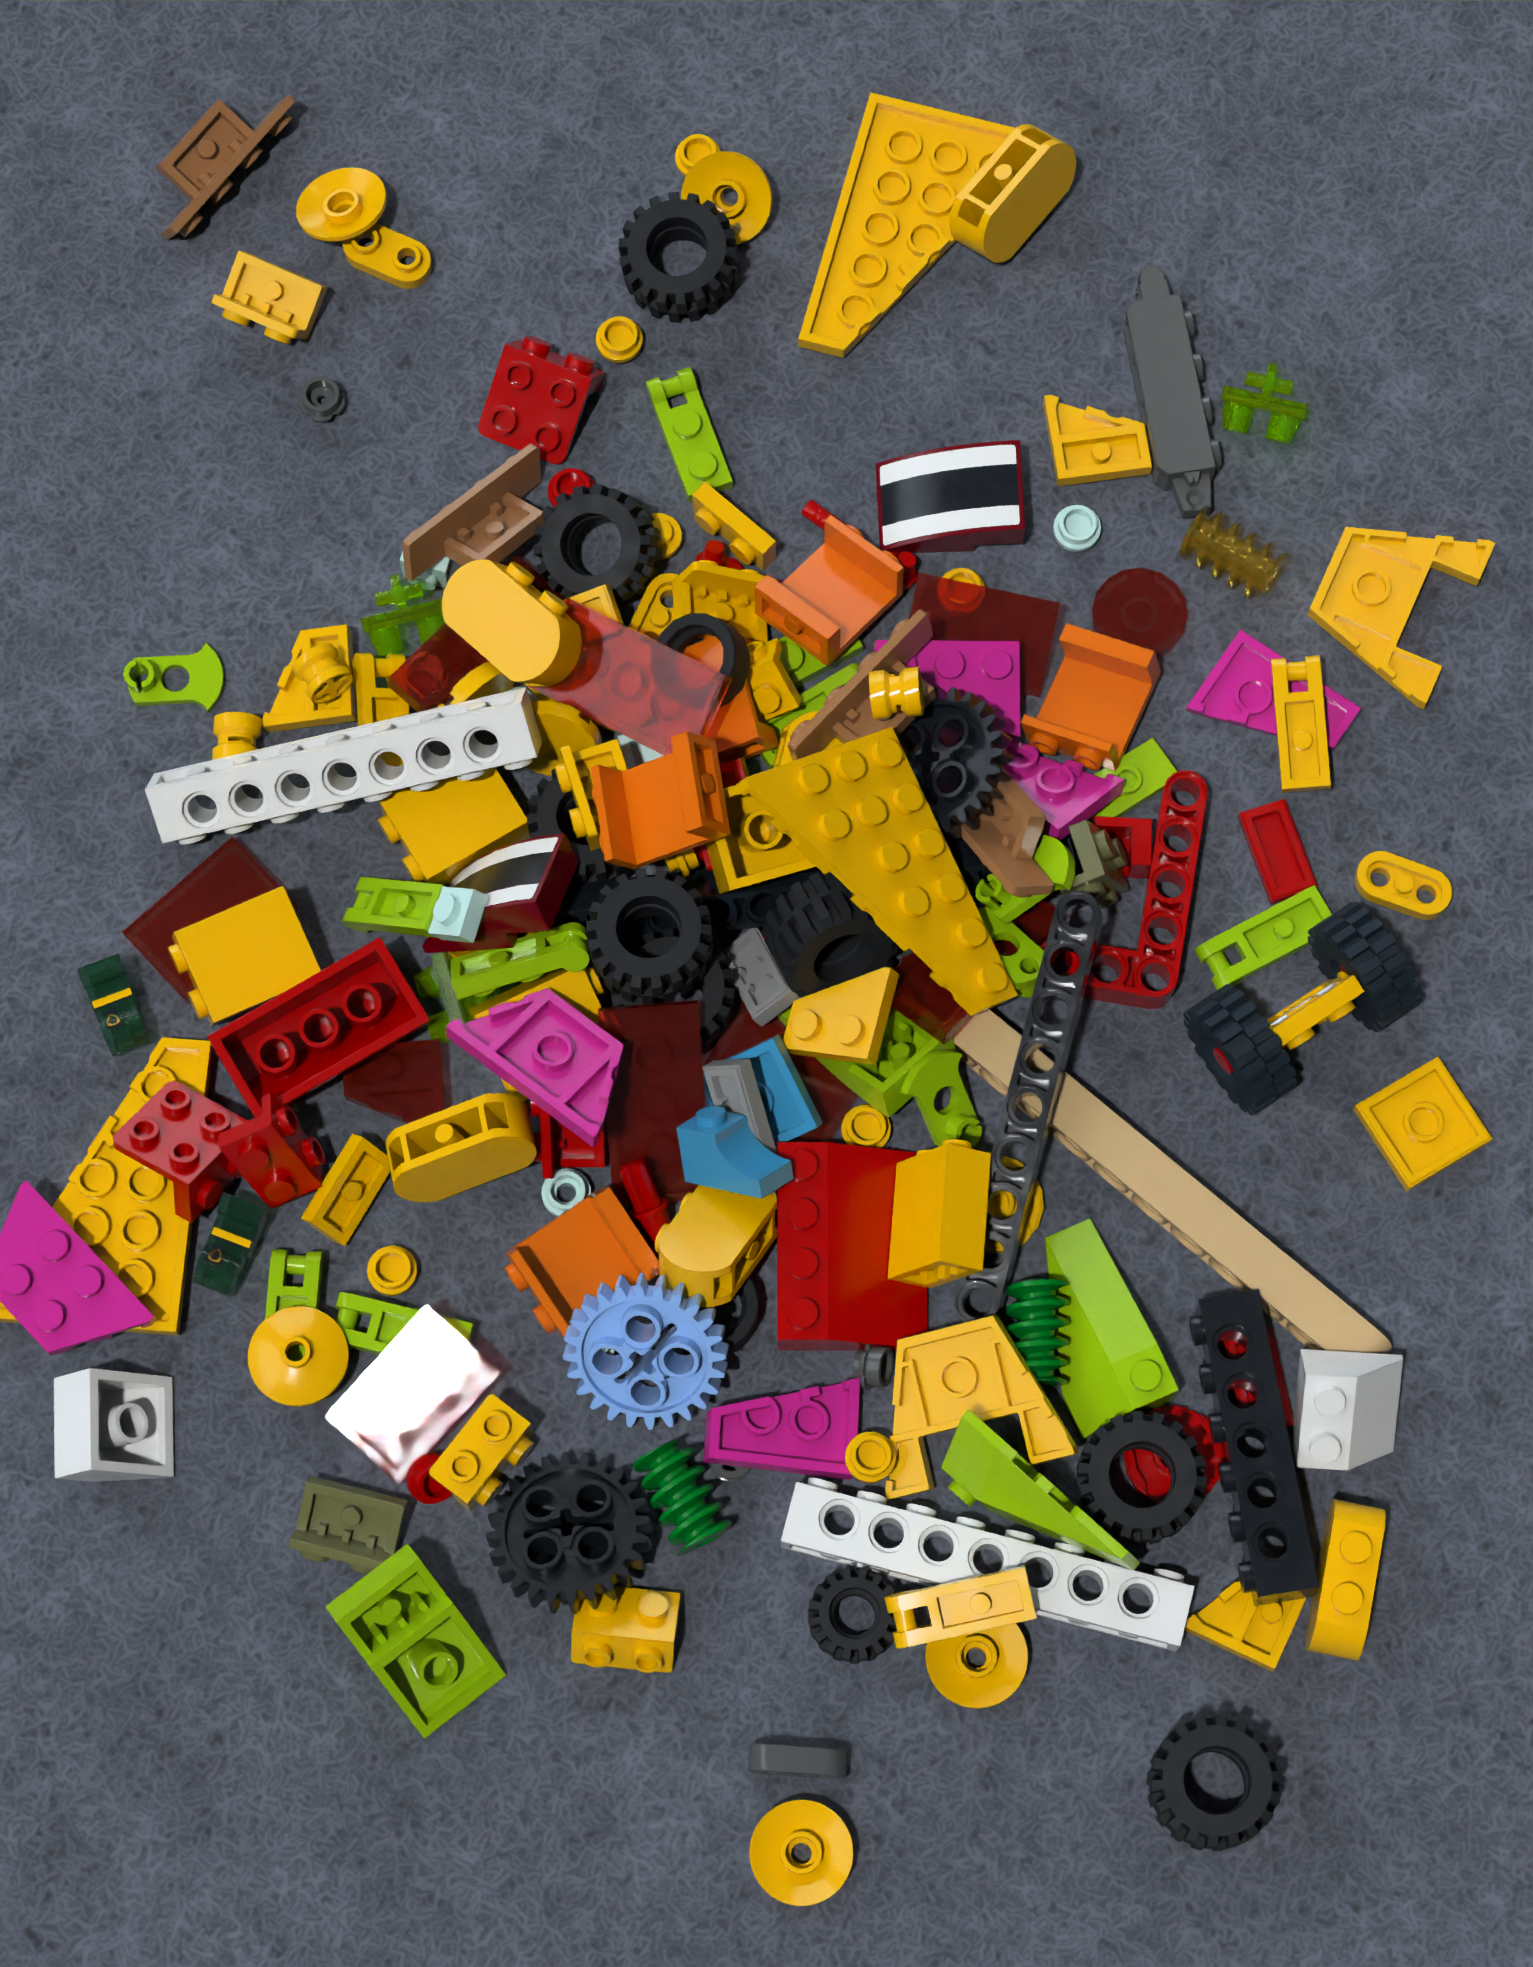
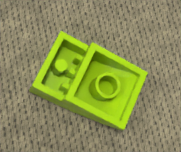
M896 985L876 1065L815 1058L849 1089L890 1118L913 1097L912 1095L901 1093L900 1090L905 1077L914 1064L931 1052L943 1049L956 1051L953 1043L952 1032L916 1009L914 996ZM792 1005L777 1015L785 1026H787Z
M408 1543L325 1606L335 1622L424 1739L506 1676Z

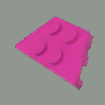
M548 988L528 994L518 1002H505L488 1008L487 1016L462 1024L459 1018L451 1021L446 1026L447 1038L589 1145L594 1147L598 1143L623 1058L624 1044Z
M25 1180L19 1187L0 1233V1302L50 1356L73 1350L77 1345L86 1342L96 1343L112 1338V1334L141 1326L145 1328L152 1326L157 1319L30 1183Z

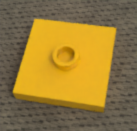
M1439 1057L1434 1058L1361 1101L1353 1108V1111L1406 1192L1492 1141V1137Z

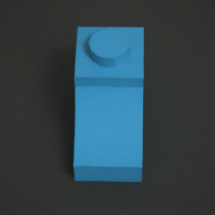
M709 1106L699 1109L694 1117L677 1127L685 1182L762 1199L794 1179L791 1160L782 1158L768 1150L751 1131L746 1115L727 1112L720 1106Z

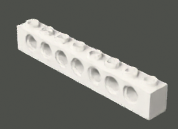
M524 687L154 773L145 788V792L162 843L178 840L179 844L185 845L204 839L207 833L223 829L226 834L239 833L252 827L254 822L270 819L272 823H283L296 818L299 812L317 808V811L320 813L331 812L343 807L346 804L345 801L363 798L365 802L382 800L390 796L393 790L410 787L411 791L426 790L434 787L439 783V780L457 776V779L461 781L474 779L483 775L486 772L485 769L504 765V768L507 770L522 768L529 765L533 761L532 758H537L542 739L527 688ZM478 730L490 731L496 736L498 742L493 745H484L477 741L474 732ZM440 741L448 746L450 754L446 756L435 755L429 750L427 743ZM383 752L396 753L402 759L403 765L398 767L389 766L382 760L380 754ZM334 764H349L354 768L356 776H341L335 770ZM293 773L300 774L308 780L310 786L298 788L290 783L287 775ZM245 784L254 785L260 789L263 797L259 799L250 798L243 792L241 786ZM206 795L215 802L217 808L205 809L197 803L195 796Z
M808 1478L807 1484L800 1482L795 1484L781 1538V1548L856 1568H866L871 1572L928 1587L985 1575L975 1568L973 1556L980 1550L988 1549L994 1551L1000 1557L1001 1569L999 1571L1026 1566L1033 1562L1041 1563L1048 1568L1051 1575L1050 1583L1041 1588L1030 1586L1036 1615L1175 1652L1181 1646L1194 1586L1184 1584V1576L1179 1573L1164 1569H1154L1153 1575L1133 1571L1104 1559V1562L1085 1558V1550L1070 1544L1057 1542L1054 1549L1034 1544L1035 1537L1024 1532L1007 1529L1004 1536L986 1532V1524L975 1519L958 1516L955 1523L935 1518L936 1511L925 1506L909 1503L906 1506V1510L887 1506L886 1497L872 1492L858 1491L856 1497L838 1493V1485L818 1478ZM834 1511H844L851 1516L854 1526L847 1534L834 1535L825 1527L824 1520L827 1515ZM882 1524H893L902 1532L903 1540L894 1548H884L875 1541L873 1533L876 1528ZM938 1536L946 1539L952 1547L951 1556L944 1561H933L928 1558L924 1552L923 1544L929 1538ZM1083 1575L1093 1577L1100 1586V1596L1092 1601L1080 1599L1074 1593L1073 1580ZM1132 1588L1144 1591L1150 1601L1149 1610L1143 1614H1134L1128 1611L1123 1603V1593Z

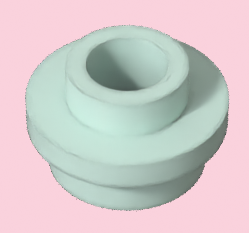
M569 1168L555 1171L553 1179H546L541 1190L544 1206L556 1217L591 1194V1187L587 1178L579 1171ZM569 1186L576 1191V1196L572 1201L562 1202L558 1199L557 1193L562 1187Z

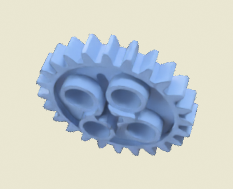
M639 1273L636 1285L630 1286L623 1275L618 1276L615 1291L604 1282L600 1283L596 1295L597 1298L586 1294L581 1305L582 1309H574L570 1320L571 1325L567 1327L564 1341L568 1344H566L563 1353V1360L571 1362L567 1377L572 1379L581 1378L576 1393L584 1395L592 1392L594 1395L590 1408L594 1410L606 1404L609 1406L607 1419L610 1421L620 1412L626 1414V1424L630 1428L635 1423L637 1417H644L648 1430L653 1429L656 1417H662L665 1424L670 1428L673 1427L676 1412L689 1421L693 1416L694 1405L705 1410L708 1406L710 1394H718L721 1384L720 1378L725 1377L728 1362L724 1361V1359L727 1358L729 1344L721 1342L725 1326L711 1325L716 1314L715 1308L699 1310L702 1294H695L689 1299L683 1297L685 1288L683 1282L676 1285L672 1291L666 1289L664 1275H660L655 1286L648 1285L644 1273ZM634 1316H645L651 1319L653 1323H640ZM669 1324H674V1325H675V1326H673L672 1328H670L666 1333L664 1332V1333L660 1336L661 1331H662L667 1325H669ZM658 1340L656 1349H651L652 1345ZM611 1348L620 1355H608L601 1349ZM672 1348H684L691 1354L679 1355ZM636 1353L640 1354V1358L634 1363ZM632 1367L631 1372L625 1378H617ZM639 1380H651L658 1386H645Z

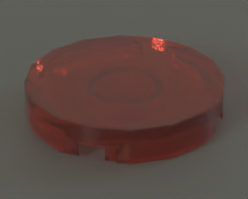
M1146 568L1125 569L1107 578L1096 592L1091 611L1093 632L1153 650L1157 659L1170 653L1180 641L1188 616L1185 598L1176 583L1161 572Z

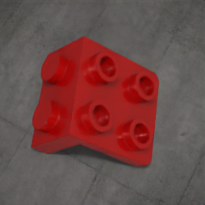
M525 336L524 340L519 339L505 344L478 424V430L481 435L520 451L527 445L533 444L539 448L540 459L552 464H560L568 456L588 395L600 390L606 373L593 368L595 362L590 358L576 353H568L567 357L550 351L552 345L547 341L533 336Z
M171 1081L166 1083L114 1134L113 1146L117 1151L172 1181L175 1214L192 1223L205 1209L212 1208L218 1202L222 1191L236 1177H243L219 1149L218 1134L248 1120L187 1086Z

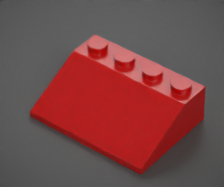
M777 1142V1155L791 1160L794 1178L777 1189V1350L857 1351L858 1349H865V1345L870 1344L872 1346L889 1347L892 1351H897V1340L928 1332L927 1288L888 1279L896 1164L916 1156V1152L831 1142Z

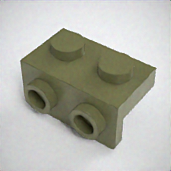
M1088 820L1069 826L1084 872L1074 876L1070 891L1060 889V892L1065 895L1071 891H1084L1093 896L1100 909L1118 901L1117 895L1129 891L1122 869L1123 866L1128 865V861L1121 842L1118 838L1112 839L1105 829L1101 830Z
M310 1476L305 1484L296 1530L290 1536L288 1547L301 1551L300 1554L306 1559L319 1562L334 1559L349 1563L350 1568L354 1571L368 1574L397 1552L408 1500Z

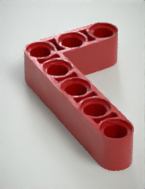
M1180 770L1173 773L1165 783L1159 803L1151 853V867L1147 877L1136 951L1097 944L1083 998L1144 1009H1158L1165 1006L1171 1000L1178 981L1207 800V785L1204 779L1197 773L1190 770ZM1177 791H1185L1190 793L1196 802L1190 806H1182L1177 804L1171 795ZM1170 836L1180 837L1187 843L1188 849L1182 852L1172 851L1166 847L1164 840ZM1162 882H1171L1179 887L1181 894L1175 898H1167L1158 892L1156 886ZM1154 928L1167 929L1172 934L1174 940L1168 944H1158L1151 939L1149 931ZM1047 941L1040 946L1043 951ZM1063 952L1057 956L1065 960L1070 968L1067 972L1058 975L1070 976L1078 970L1080 958L1077 954ZM1106 965L1116 971L1118 978L1113 982L1104 983L1095 978L1092 970L1098 966ZM1147 974L1159 975L1164 979L1166 987L1160 991H1151L1143 985L1141 978Z

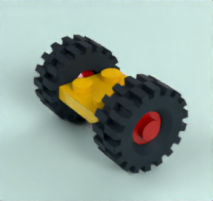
M1350 902L1309 929L1308 943L1313 947L1311 949L1312 955L1319 961L1318 968L1322 975H1326L1328 980L1270 1018L1261 1017L1256 1005L1252 1001L1248 1002L1245 994L1240 990L1237 991L1231 984L1224 985L1184 1012V1025L1189 1029L1187 1031L1189 1039L1196 1045L1194 1047L1199 1057L1203 1058L1206 1068L1217 1079V1083L1222 1090H1226L1229 1099L1234 1104L1238 1103L1243 1112H1248L1249 1115L1253 1116L1296 1088L1297 1080L1294 1077L1296 1072L1289 1064L1291 1059L1288 1053L1283 1049L1287 1046L1289 1050L1294 1049L1313 1037L1315 1033L1311 1027L1315 1024H1321L1326 1020L1332 1023L1352 1011V1016L1358 1022L1362 1020L1364 1027L1369 1030L1373 1029L1374 1032H1379L1419 1006L1422 1002L1423 997L1419 994L1422 992L1421 986L1414 980L1417 975L1414 969L1408 966L1406 962L1408 957L1405 952L1399 950L1395 944L1397 940L1391 932L1387 933L1384 930V924L1378 917L1374 919L1371 911L1366 907L1362 908L1360 903Z

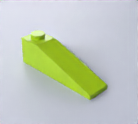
M1089 1218L1045 1237L1049 1279L1063 1280L1070 1283L1069 1286L1056 1289V1295L1069 1299L1070 1305L1055 1310V1315L1069 1320V1325L1056 1329L1055 1335L1069 1340L1068 1346L1057 1349L1059 1357L1069 1360L1068 1366L1059 1368L1060 1377L1068 1380L1067 1385L1061 1386V1394L1082 1440L1092 1436L1095 1430L1101 1425L1104 1426L1109 1423L1113 1417L1120 1414L1122 1417L1128 1416L1133 1411H1143L1145 1413L1173 1401L1179 1388L1152 1332L1091 1219Z
M969 1409L961 1417L941 1466L954 1479L948 1486L954 1494L969 1507L978 1500L992 1513L1133 1571L1140 1562L1083 1510L1074 1505L1055 1485L1041 1473H1038L1018 1452Z

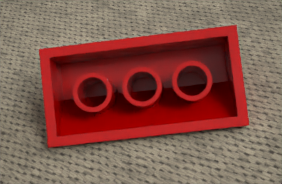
M381 937L207 1037L243 1100L256 1118L262 1115L263 1095L272 1092L280 1103L286 1106L430 1023V1019Z

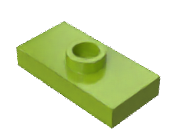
M1153 737L1125 754L1115 771L1103 768L1094 774L1103 779L1106 778L1108 773L1124 779L1123 793L1090 817L1091 820L1095 816L1123 817L1163 791L1167 779L1173 773H1176L1177 770Z

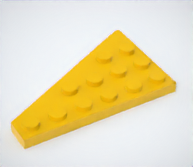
M870 92L798 338V347L844 358L955 243L956 240L950 232L949 219L956 196L1015 129L1014 127Z
M893 727L748 776L736 784L743 796L749 793L773 816L770 822L781 833L788 835L795 843L796 848L824 875L831 872L853 893L850 900L862 911L869 913L874 919L875 924L903 951L910 948L932 970L929 976L940 987L950 991L954 1000L970 1016L1018 996Z
M165 1037L160 1039L149 1056L148 1064L143 1071L137 1074L129 1086L131 1088L114 1115L109 1116L89 1146L88 1154L82 1163L75 1167L68 1178L69 1183L52 1207L157 1319L152 1326L145 1328L139 1326L122 1332L179 1336L192 1223L175 1214L173 1182L117 1151L113 1146V1136L168 1082H179L207 1098L213 1047L210 1041ZM0 1302V1322L19 1323Z

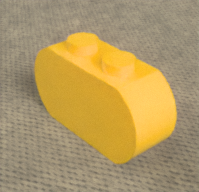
M1023 124L1016 127L956 196L949 219L952 237L957 242L992 262L1000 263L1011 259L1069 191L1076 171V155L1073 148L1034 125Z
M481 559L461 566L451 576L443 592L442 614L444 622L511 681L543 688L553 686L564 680L576 666L582 646L579 625L565 614L569 608L567 604L547 590L541 593L532 585L535 577L515 562H511L509 566L491 560Z
M505 1093L483 1094L395 1128L387 1136L385 1142L394 1191L401 1198L414 1202H436L528 1167L537 1154L527 1104L521 1098Z
M698 1185L693 1193L688 1192L681 1202L677 1215L670 1224L665 1223L660 1228L655 1240V1251L659 1252V1277L660 1275L665 1276L666 1289L672 1291L676 1285L683 1282L685 1284L683 1297L689 1299L695 1294H702L700 1303L702 1308L715 1307L730 1302L777 1238V1225L775 1222L777 1196L775 1191L762 1199Z
M1337 1499L1331 1501L1325 1520L1316 1571L1319 1589L1315 1597H1312L1305 1636L1306 1651L1354 1661L1359 1660L1368 1632L1385 1531V1509Z

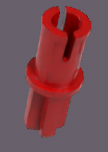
M638 1158L620 1166V1176L634 1207L630 1215L633 1220H638L648 1246L654 1255L659 1258V1252L655 1251V1240L660 1228L665 1223H671L666 1209L669 1203L666 1198L659 1196L645 1160Z

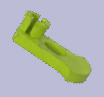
M205 643L201 650L190 655L134 658L126 665L123 672L124 680L128 685L131 698L136 706L195 703L201 705L210 713L218 703L224 688V671L220 659L207 643ZM181 668L189 674V683L180 691H169L163 686V676L170 669ZM142 674L148 675L146 680L141 682L142 689H139L137 682L134 681L135 678Z
M1042 835V840L1034 851L1032 859L1054 883L1052 892L1059 889L1070 891L1075 876L1073 855L1058 839ZM993 874L987 875L989 884L982 879L975 891L978 901L985 904L998 919L1006 924L1049 895H1031L1026 898L1014 896L1004 889L1003 885Z
M987 906L978 909L993 942L1007 940L1016 946L1018 950L1016 954L999 956L1018 996L1023 998L1032 997L1044 951L1014 925L1012 921L1008 924L1002 922Z
M947 1049L931 1052L916 1062L905 1077L900 1092L905 1095H912L915 1098L935 1145L942 1146L944 1140L958 1139L972 1143L973 1147L981 1138L982 1126H977L980 1122L959 1075L958 1066L963 1054ZM948 1086L951 1093L950 1101L943 1110L936 1111L934 1098L941 1088Z

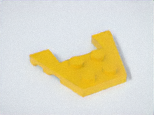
M1345 527L1307 615L1416 707L1424 710L1442 666L1396 646L1429 569H1436L1477 586L1495 542L1484 539H1477L1476 542L1455 541L1454 537L1436 535L1435 539L1407 536V532Z
M989 1316L897 1340L892 1405H895L893 1435L889 1438L895 1449L896 1462L889 1475V1480H886L885 1494L887 1500L935 1489L923 1438L957 1429L961 1417L968 1409L983 1422L1019 1414L1030 1465L1079 1454L1077 1445L998 1316Z

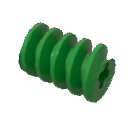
M1029 1279L1006 1287L1008 1296L1020 1300V1302L1008 1305L1006 1307V1314L1020 1322L1010 1324L1005 1329L1011 1338L1019 1340L1015 1345L1040 1386H1063L1068 1384V1380L1054 1375V1370L1069 1365V1360L1054 1355V1350L1069 1345V1340L1055 1335L1056 1329L1069 1325L1068 1319L1055 1315L1056 1309L1070 1305L1069 1299L1056 1295V1289L1070 1285L1069 1282L1063 1280Z
M680 1440L666 1443L643 1455L632 1464L635 1472H649L641 1482L643 1489L647 1491L658 1490L650 1500L652 1507L655 1509L668 1508L659 1518L661 1526H677L667 1537L670 1545L686 1544L676 1556L687 1554L719 1538L732 1525L730 1520L714 1521L713 1516L723 1505L721 1502L705 1503L704 1498L714 1489L712 1483L696 1484L695 1480L705 1471L703 1465L687 1466L686 1462L696 1453L695 1447L679 1449L677 1444Z

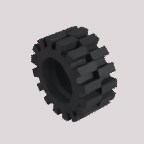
M850 1567L843 1568L839 1573L833 1574L832 1572L826 1576L825 1580L818 1584L814 1590L808 1610L810 1632L813 1640L815 1639L818 1643L819 1648L824 1653L827 1652L833 1656L832 1659L839 1662L841 1660L848 1661L850 1664H859V1662L866 1660L869 1662L876 1659V1656L884 1653L894 1640L892 1633L897 1631L893 1613H887L884 1597L895 1594V1590L878 1573L874 1575L868 1572V1569L859 1567V1570H850ZM850 1596H858L867 1600L874 1610L875 1618L873 1625L861 1635L846 1634L835 1623L834 1611L840 1601Z

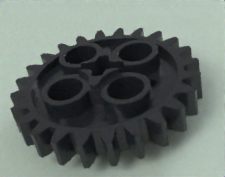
M936 687L934 688L936 698L924 709V715L917 716L897 738L943 836L946 832L958 840L960 839L962 824H966L973 830L977 829L975 815L978 812L989 817L992 815L991 809L987 805L990 798L1003 799V794L996 789L998 782H1006L1011 779V776L1001 770V766L1014 761V757L1003 749L1012 742V738L1002 731L1006 726L1005 721L995 715L996 710L985 701H982L969 691L964 695L955 687H951L948 694H945ZM963 736V738L961 739V741L957 744V742H958V740L960 739V737ZM962 781L959 788L955 790L958 783Z
M563 1452L559 1466L553 1467L546 1456L542 1457L543 1471L536 1473L527 1465L524 1466L523 1470L526 1481L520 1483L509 1478L507 1483L512 1496L496 1495L497 1506L502 1512L488 1514L489 1523L495 1529L486 1533L489 1547L495 1548L489 1553L493 1566L500 1567L497 1572L501 1582L505 1584L512 1581L510 1587L516 1598L528 1591V1600L533 1608H536L546 1598L550 1612L554 1614L559 1609L562 1601H567L572 1614H577L580 1600L587 1599L589 1605L595 1610L598 1609V1594L603 1592L613 1601L617 1599L614 1584L619 1582L631 1587L633 1582L628 1569L644 1570L643 1558L638 1552H648L652 1549L649 1537L645 1536V1534L653 1531L650 1517L645 1516L650 1510L646 1498H639L641 1491L638 1483L634 1481L626 1484L628 1478L625 1469L622 1467L610 1474V1464L605 1457L599 1461L595 1468L592 1467L589 1455L586 1452L582 1454L578 1464H571L568 1453ZM602 1501L605 1503L598 1511H583L584 1507L590 1502ZM540 1507H554L553 1511L547 1516H532ZM614 1526L612 1531H607L608 1528ZM568 1529H572V1535L567 1536ZM530 1533L533 1534V1535L530 1536L529 1538L525 1539V1536H526L527 1534H530ZM597 1547L607 1549L606 1553L598 1559L585 1558L587 1552ZM543 1553L557 1554L547 1564L534 1563L536 1558Z

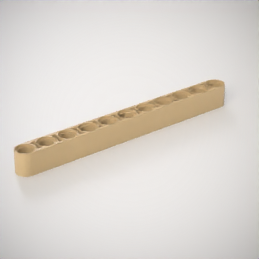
M990 1009L973 1016L964 1011L948 1029L952 1032L956 1051L963 1054L960 1060L1006 1097L1022 1036ZM1035 1049L1028 1059L1029 1068L1034 1073L1042 1074L1048 1072L1054 1065V1062L1038 1049ZM1064 1071L1048 1132L1237 1290L1245 1292L1258 1289L1262 1310L1310 1350L1389 1353L1392 1349V1344L1376 1327ZM1035 1096L1023 1097L1017 1104V1107L1033 1121L1042 1112L1041 1100Z

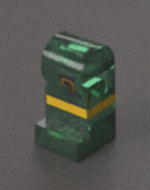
M115 954L78 968L77 972L112 1056L116 1057L151 1044L142 1019L144 1018L120 955Z
M223 1192L216 1210L218 1215L207 1243L199 1256L193 1282L228 1297H233L240 1286L245 1272L249 1270L270 1221V1216L264 1207Z

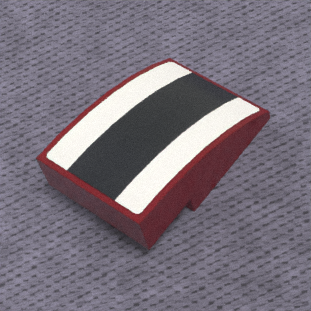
M1020 440L992 441L942 447L876 463L879 549L881 551L886 550L888 552H896L897 554L905 551L910 553L975 551V545L1023 543L1025 519Z
M565 833L517 841L482 855L465 866L451 880L449 887L475 889L488 895L474 943L426 937L422 945L425 953L513 948L519 933L550 931L579 863Z

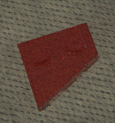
M440 1039L393 1043L343 1072L345 1099L407 1124L446 1109Z

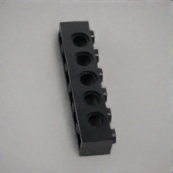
M1259 1290L1198 1299L1196 1315L1189 1316V1327L1193 1345H1202L1206 1364L1198 1366L1199 1378L1203 1394H1212L1215 1413L1208 1414L1209 1428L1213 1444L1222 1443L1225 1462L1218 1463V1472L1223 1493H1232L1235 1512L1228 1513V1523L1233 1543H1242L1245 1562L1238 1563V1574L1243 1594L1252 1593L1254 1606L1315 1597L1319 1589V1583ZM1226 1340L1236 1341L1244 1348L1245 1355L1236 1360L1227 1359L1219 1352L1218 1345ZM1234 1389H1245L1253 1395L1255 1404L1246 1409L1237 1408L1231 1404L1227 1394ZM1243 1438H1255L1263 1444L1265 1453L1258 1458H1248L1240 1452L1237 1443ZM1254 1487H1265L1274 1495L1275 1503L1268 1508L1256 1507L1250 1502L1247 1492ZM1266 1536L1276 1537L1283 1543L1285 1554L1279 1558H1268L1260 1552L1257 1542Z

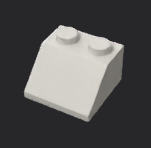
M1300 1349L1294 1426L1292 1430V1447L1297 1468L1350 1470L1393 1452L1403 1366L1402 1355Z
M88 1368L54 1378L55 1479L101 1482L174 1477L172 1377Z

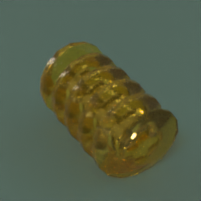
M1207 504L1185 534L1181 543L1179 557L1187 560L1198 552L1195 567L1203 570L1214 562L1212 568L1213 578L1219 580L1230 572L1228 579L1229 588L1235 590L1246 582L1245 598L1251 600L1261 592H1263V596L1281 572L1289 553L1284 551L1274 560L1271 559L1273 543L1268 541L1258 550L1255 549L1254 544L1257 533L1252 531L1242 540L1239 539L1240 523L1236 521L1224 530L1221 528L1224 518L1223 512H1218L1209 520L1205 518Z

